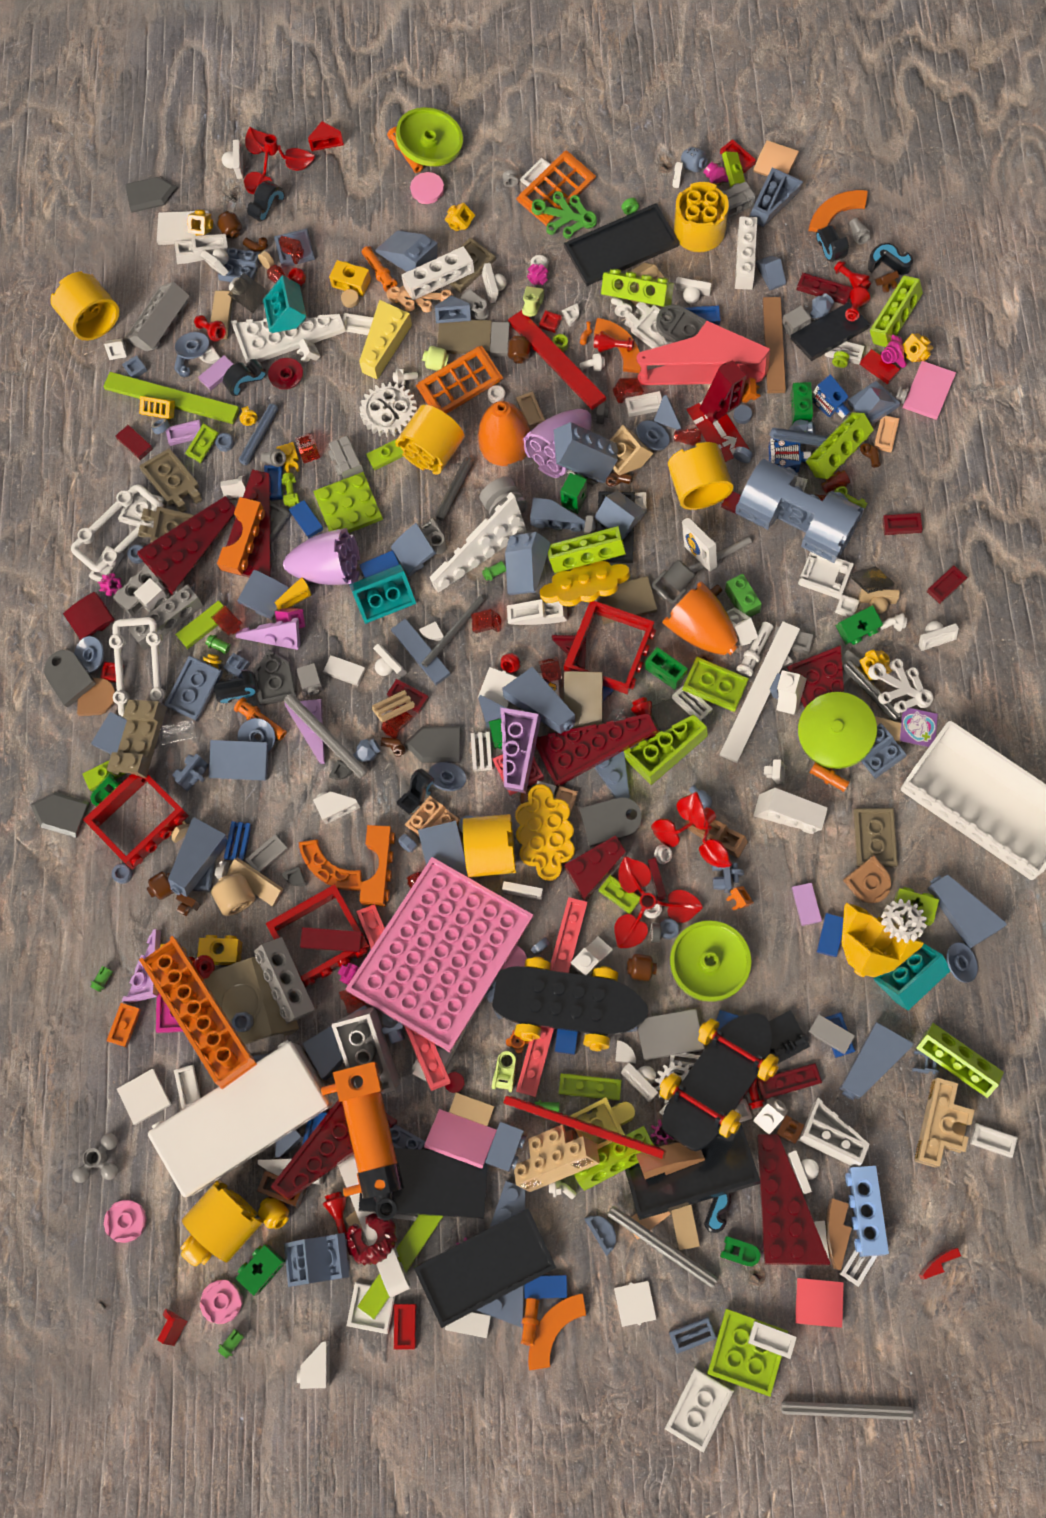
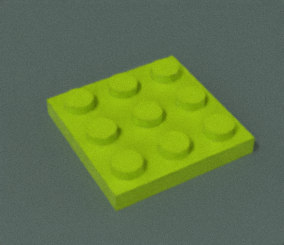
M364 472L313 491L329 531L347 528V532L350 533L383 520Z
M725 1308L707 1374L771 1397L782 1356L749 1344V1336L754 1321L787 1334L788 1331Z

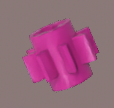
M532 264L528 268L527 278L533 285H543L548 280L546 278L548 270L544 265Z
M114 573L102 575L101 581H98L101 587L99 591H106V596H111L112 593L116 594L123 587L120 583L121 578H115Z
M348 963L347 967L342 965L338 971V974L341 976L339 981L348 985L359 967Z
M659 1119L657 1127L651 1125V1128L655 1130V1132L651 1134L650 1137H656V1145H658L660 1141H664V1144L667 1145L668 1138L671 1140L674 1139L668 1136L667 1134L665 1135L666 1138H663L661 1135H657V1133L660 1130V1127H662V1123Z

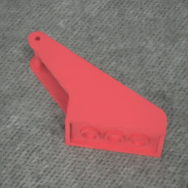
M706 321L698 334L692 338L638 353L637 362L641 366L638 382L641 385L711 384L719 367L733 360L746 374V380L750 377L754 378L756 383H759L769 370L770 348ZM648 365H665L651 370L647 369Z

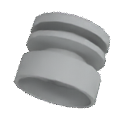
M498 478L481 491L479 495L480 501L485 509L489 511L490 517L496 512L494 509L498 505L502 506L508 500L506 496L510 492L516 498L521 515L525 512L528 506L523 495L518 492V487L512 478Z

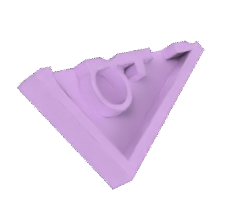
M293 618L291 622L286 623L278 621L276 623L263 624L251 630L249 627L238 630L236 638L298 650L300 647L299 619Z
M321 699L300 701L323 724ZM285 703V707L319 763L325 764L324 742Z
M157 929L152 931L147 940L149 947L145 956L141 955L142 958H146L160 948L161 931ZM138 961L135 973L129 982L132 984L128 996H123L122 1002L126 1004L158 997L157 988L140 961Z

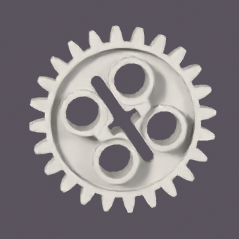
M391 382L386 387L382 383L381 388L375 385L376 390L369 389L370 395L364 394L365 400H361V419L368 430L372 429L373 434L378 431L380 437L383 433L386 434V437L390 433L395 437L397 431L401 434L402 429L406 427L417 411L415 397L411 395L409 389L405 390L404 385L399 388L398 383L394 387L391 385Z

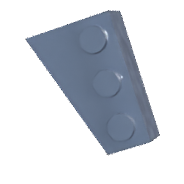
M772 167L749 217H757V224L764 227L798 194L803 181Z

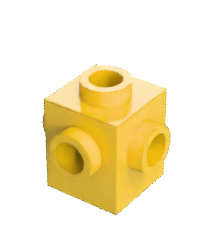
M465 203L452 205L448 209V214L444 220L455 231L465 230L470 226L475 214Z
M196 209L195 212L188 214V232L195 233L196 236L211 232L213 229L211 214L205 213V210Z
M919 333L911 334L903 344L904 352L907 354L906 357L911 362L927 360L934 347L930 345L931 341L927 337L921 336Z
M870 650L860 660L862 670L869 680H874L869 677L868 671L876 663L883 664L887 674L892 672L889 666L890 658L884 651Z

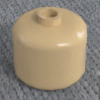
M241 874L223 876L211 890L212 897L224 916L235 915L245 910L255 900L251 887L246 878Z

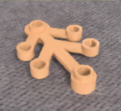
M404 285L400 288L392 287L386 293L390 302L401 303L406 311H413L415 303H417L423 312H430L432 310V303L423 299L440 300L442 302L449 296H453L450 290H443L441 293L426 294L416 300H407L406 298L411 297L404 288Z

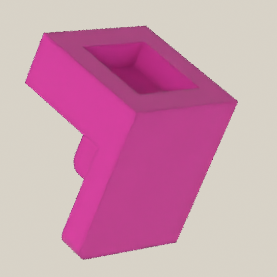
M289 607L275 611L276 622L283 621V623L291 622L293 618H298L299 628L305 627L303 609Z

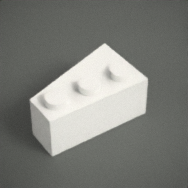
M773 788L759 794L754 816L802 829L803 832L813 834L822 830L827 807Z
M819 1098L813 1103L798 1140L852 1167H859L863 1163L870 1145L855 1130L839 1119L834 1111L829 1110Z

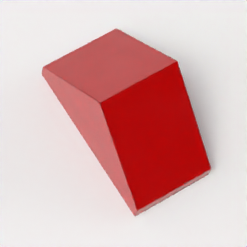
M323 121L320 122L308 137L311 151L344 145L341 131Z

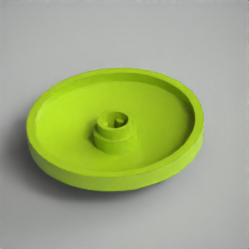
M421 107L406 112L399 119L396 128V141L403 154L412 161L425 166H442L452 162L459 155L463 143V134L458 123L447 113L434 108Z
M831 692L815 698L805 707L798 723V737L804 752L817 764L834 769L847 768L861 762L870 753L877 737V723L872 710L862 699L849 693Z
M701 921L684 929L676 938L671 949L670 968L677 985L686 994L697 1000L717 1002L730 998L743 987L751 969V954L745 939L733 927L718 921Z

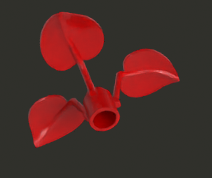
M249 127L245 137L246 149L252 154L265 152L263 174L250 172L245 176V189L248 193L254 194L258 185L263 181H272L270 177L265 176L268 155L273 156L279 151L282 158L286 159V166L295 171L307 168L315 159V155L299 148L287 149L284 155L281 146L277 145L275 135L266 134Z
M697 792L685 796L677 802V810L683 819L689 820L688 824L676 830L672 821L658 819L651 825V829L657 839L668 847L677 846L680 842L678 834L693 824L700 830L706 829L702 839L704 844L699 847V852L703 859L715 867L725 868L732 865L724 845L716 839L707 840L709 831L712 829L710 824L716 819V814L711 808L703 807Z
M624 857L619 867V883L627 893H634L637 889L642 894L640 897L642 908L637 919L631 914H625L617 919L614 926L617 947L627 949L643 942L647 936L648 927L640 919L645 910L653 909L656 904L668 907V916L677 923L688 922L702 910L703 906L694 895L684 890L670 892L668 895L669 903L656 900L653 894L645 893L641 888L647 886L651 880V871L648 866L640 861Z

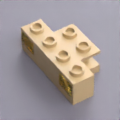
M935 1078L931 1082L914 1162L934 1168L940 1167L944 1149L958 1153L966 1152L969 1137L964 1135L966 1126L972 1124L975 1111L955 1105L954 1100L958 1083L941 1078Z
M563 1124L528 1139L530 1159L516 1165L514 1169L515 1181L517 1186L532 1192L600 1164L597 1144L584 1136L577 1139L576 1132L573 1130L565 1132Z

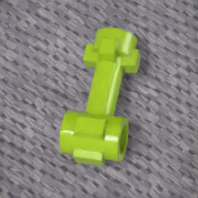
M292 473L283 474V479L281 480L282 484L286 485L287 495H283L284 504L289 507L295 506L300 503L298 493H294L293 483H296V479Z
M840 486L834 491L835 493H842L848 501L864 508V510L868 504L863 498L857 500L847 494L848 490L844 486Z

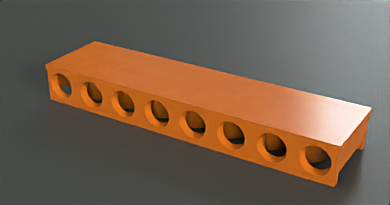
M171 936L169 942L146 958L141 957L139 959L213 1081L222 1090L257 1065L179 941Z

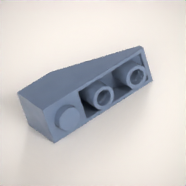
M533 498L530 514L531 526L536 528L549 527L554 530L568 529L573 532L584 531L585 520L553 500Z

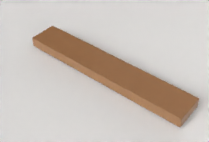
M763 297L765 347L770 348L769 370L766 374L767 393H785L781 297Z

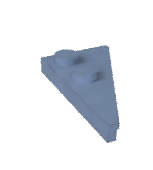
M623 751L594 767L615 799L622 797L630 799ZM631 810L627 812V816L630 815Z

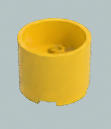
M709 182L692 183L690 187L680 192L677 196L674 233L680 242L679 244L689 251H710L716 248L724 239L729 202L727 195H724L717 188V185Z
M78 271L69 274L59 282L60 286L55 293L51 294V305L78 339L85 341L94 340L112 329L119 317V307L93 274L90 275Z
M421 405L396 439L395 444L403 450L404 453L402 455L410 463L423 471L429 469L433 474L437 475L444 469L465 436L461 427L449 415L433 406Z
M697 443L695 448L685 452L681 449L676 452L668 461L669 472L680 505L684 509L697 510L713 506L723 501L733 491V484L722 451L716 443Z
M511 815L463 818V841L468 877L516 873Z
M216 1180L182 1218V1223L203 1247L220 1260L228 1263L263 1224V1220L256 1218L258 1213L244 1198L233 1190L226 1189L227 1185L224 1182Z

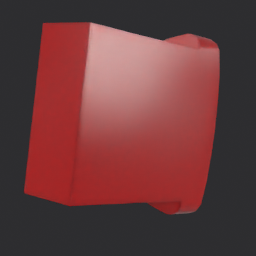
M165 1308L162 1315L167 1321L157 1340L162 1344L175 1346L188 1321Z

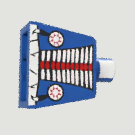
M830 374L815 388L812 393V403L828 417L837 413L844 419L851 412L844 405L849 398L848 395Z
M770 438L768 446L769 461L780 467H789L798 473L801 463H806V460L811 456V451H800V443Z

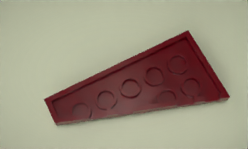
M254 469L251 471L243 498L260 502L265 510V516L263 520H260L259 534L254 538V548L252 553H249L247 559L248 566L243 571L242 576L250 578L253 570H256L271 577V476L269 473ZM235 518L226 547L236 543L242 535L243 525L237 518Z
M224 496L140 549L137 555L173 595L191 569L195 567L208 550L211 543L218 537L221 530L232 519L236 507Z
M841 645L787 666L788 672L800 674L807 679L801 697L804 709L812 700L823 694L844 692Z
M648 713L629 717L625 720L574 728L561 734L554 732L541 737L537 736L536 747L555 786L559 787L659 731Z
M339 1099L271 1185L274 1191L287 1200H290L354 1154L343 1103L339 1102ZM386 1113L389 1128H392L397 1124V1120Z
M758 1134L757 1148L759 1178L761 1181L760 1197L765 1265H830V1260L779 1135Z

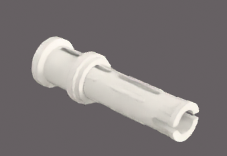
M768 622L762 623L757 634L758 637L754 639L750 649L744 653L741 665L737 666V671L742 675L752 676L755 664L760 661L759 654L774 628L772 624Z

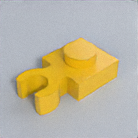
M291 442L276 447V449H280L285 453L286 461L283 465H285L286 472L290 473L289 470L292 467H295L296 471L299 472V466L295 462L299 458L294 443Z

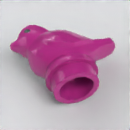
M711 162L703 172L709 178V183L729 182L726 169L718 167V164Z
M892 335L891 341L881 353V358L887 364L896 362L901 368H904L907 364L904 360L902 338Z

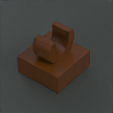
M890 272L875 279L876 286L882 285L884 293L889 292V284H891L892 289H895L897 282L894 280L899 278L898 272Z
M182 894L176 897V900L181 903L176 911L184 916L188 915L191 908L197 911L201 905L196 900Z
M785 1115L776 1134L796 1144L805 1125Z

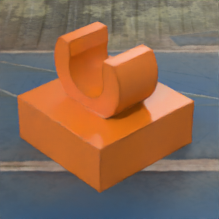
M749 377L745 381L741 400L743 403H747L751 399L757 400L760 397V394L756 392L760 389V386L756 385L754 378Z
M744 886L731 890L730 893L732 895L726 899L727 901L735 899L736 906L732 908L733 910L745 908L754 903Z

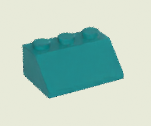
M282 275L263 299L268 328L271 333L296 329L306 319L300 284Z
M401 565L349 584L365 624L416 604Z
M923 944L919 950L894 971L874 977L873 979L895 1003L909 1011L950 972V969L941 953Z

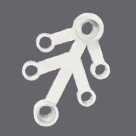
M900 659L892 660L889 664L890 669L896 671L899 680L887 674L885 666L881 663H876L869 668L868 675L874 680L881 679L897 688V690L879 694L878 700L881 704H887L892 699L908 694L913 698L908 701L901 700L894 704V709L897 713H902L907 708L915 705L921 708L931 705L933 695L929 690L923 689L918 676L919 672L916 668L912 667L904 671L903 662ZM908 680H912L915 689L910 686Z

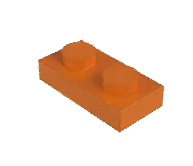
M120 1003L107 1042L127 1048L141 1009Z

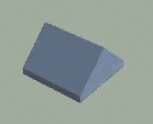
M617 490L605 497L594 518L608 529L618 526L622 539H624L646 514V511Z

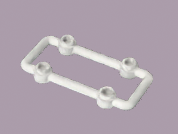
M136 484L128 491H120L116 497L117 501L89 528L79 530L78 539L72 544L71 551L92 571L101 572L108 565H116L119 560L118 555L138 537L140 525L153 528L154 521L141 520L142 522L114 550L109 549L103 553V560L98 565L78 549L82 544L92 543L94 533L122 506H130L133 501L132 496L136 492L142 494L156 507L164 508L163 503L142 485Z
M151 617L119 619L113 624V635L109 639V645L114 648L117 691L113 694V701L118 704V713L122 718H124L123 714L130 696L124 690L122 648H124L126 640L121 635L120 627L150 625V632L146 636V642L151 646L154 688L150 692V698L152 701L162 703L167 696L166 691L161 688L159 646L163 638L158 633L155 619Z

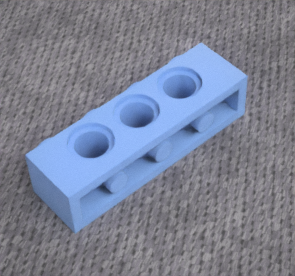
M876 1166L851 1167L848 1169V1173H845L846 1185L850 1186L851 1195H848L849 1207L853 1208L854 1211L851 1223L853 1230H856L857 1239H854L855 1250L859 1252L860 1257L887 1255L889 1251ZM859 1184H864L867 1187V1195H862L858 1192ZM862 1206H867L870 1208V1217H865L862 1215ZM868 1227L873 1230V1239L865 1237V1228Z

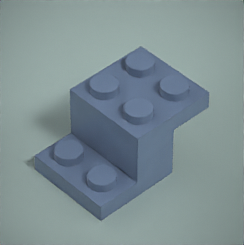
M340 1233L284 1243L288 1287L349 1277L350 1265L347 1261L345 1234Z

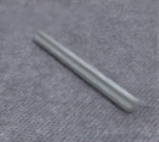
M293 694L287 695L284 702L359 778L364 777L367 769Z
M615 1206L611 1207L608 1216L708 1286L713 1288L718 1281L716 1276Z
M782 1401L781 1403L782 1413L790 1415L913 1419V1409L903 1406Z

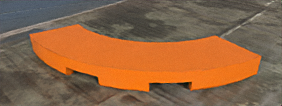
M847 191L829 198L814 213L808 231L817 232L818 229L827 227L832 219L835 218V215L841 211L865 209L868 191Z
M597 318L594 336L604 331L616 340L628 341L629 337L631 340H634L621 326L611 321ZM634 341L633 351L630 350V352H627V348L617 347L623 360V371L639 374L641 366L637 362V355L640 352L636 342Z
M318 839L298 842L306 865L317 878L327 885L332 886L335 884L341 890L361 891V882H363L361 870H345L331 864L323 855Z
M583 1293L560 1301L540 1320L539 1325L536 1327L535 1344L529 1348V1370L549 1368L551 1348L557 1334L572 1320L586 1316Z

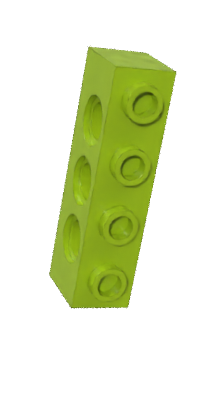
M610 269L609 272L603 273L602 295L663 307L672 303L674 283L668 282L667 278H658L656 280L652 279L651 275H642L640 277L636 276L637 273L635 272L621 273L619 269ZM621 280L623 281V288L620 285ZM636 283L639 285V291L636 289ZM652 286H654L655 288L654 294L652 292Z
M909 276L902 277L870 329L873 344L887 347V344L892 339L891 336L898 335L923 294L920 279Z
M852 412L806 460L815 478H830L836 469L843 465L846 459L857 450V447L868 439L874 429L865 413Z
M618 526L550 544L548 550L549 561L554 573L626 554Z
M934 1023L924 1033L916 1047L986 1098L998 1087L1004 1074L1002 1070Z
M644 1126L625 1135L654 1145ZM612 1142L598 1149L600 1164L574 1175L578 1184L586 1191L639 1163L636 1154L641 1152Z

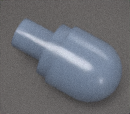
M693 785L689 791L691 793L697 792L703 807L710 808L712 805L711 797L706 791H699Z

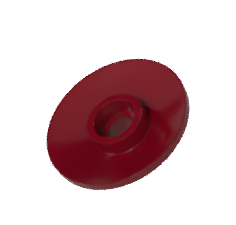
M293 358L276 360L268 371V378L271 384L283 390L297 386L303 377L301 364Z

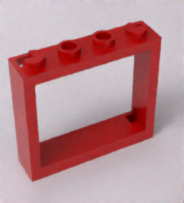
M597 601L589 602L565 661L564 671H588L575 666L595 614L646 631L626 682L622 683L603 676V686L628 695L629 690H633L637 679L634 677L636 672L640 673L642 669V657L648 654L650 646L647 644L649 639L653 640L655 636L654 621Z
M131 774L83 820L133 870L139 863L143 862L145 857L153 853L163 840L169 838L174 829L182 825V822L189 815L148 774L146 778ZM148 782L175 810L126 856L99 826Z
M335 884L265 923L274 940L281 938L277 931L336 898L353 931L362 932ZM363 933L360 953L344 951L302 976L299 973L304 987L313 985L319 977L329 976L333 973V969L341 968L342 965L346 966L354 957L360 958L368 952L367 950L370 949V946Z

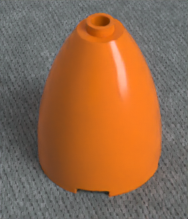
M497 401L485 411L479 425L478 443L483 457L487 461L498 466H508L507 464H512L519 460L522 461L527 456L524 448V437L530 432V427L523 413L514 404L507 401Z
M700 581L697 584V590L691 589L672 609L670 619L666 617L662 623L677 636L700 649L714 654L726 655L728 653L731 655L738 648L736 645L738 639L732 621L718 598Z

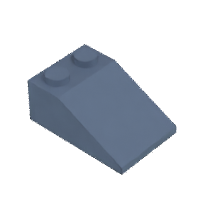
M397 230L376 249V253L407 272L437 259L438 243L424 234Z
M532 532L510 536L505 551L507 594L516 595L537 591L551 543L539 533Z

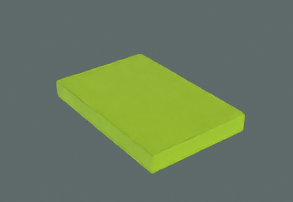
M696 656L682 690L735 712L749 678Z

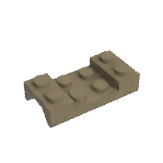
M127 701L123 714L127 722L118 751L111 754L107 767L109 772L114 775H119L121 772L132 773L143 778L147 777L167 710L165 705L159 701Z

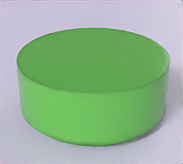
M629 198L622 203L621 208L624 214L629 215L638 210L639 203L636 198Z

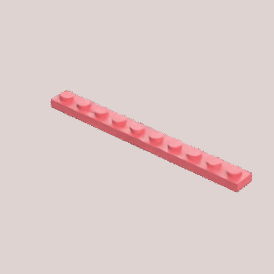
M568 897L551 960L550 971L570 972L571 962L574 957L588 902ZM540 1027L542 1029L541 1037L529 1041L516 1092L536 1097L554 1028Z
M375 904L356 911L371 949L385 929ZM404 1026L430 1090L433 1091L450 1084V1079L435 1044Z

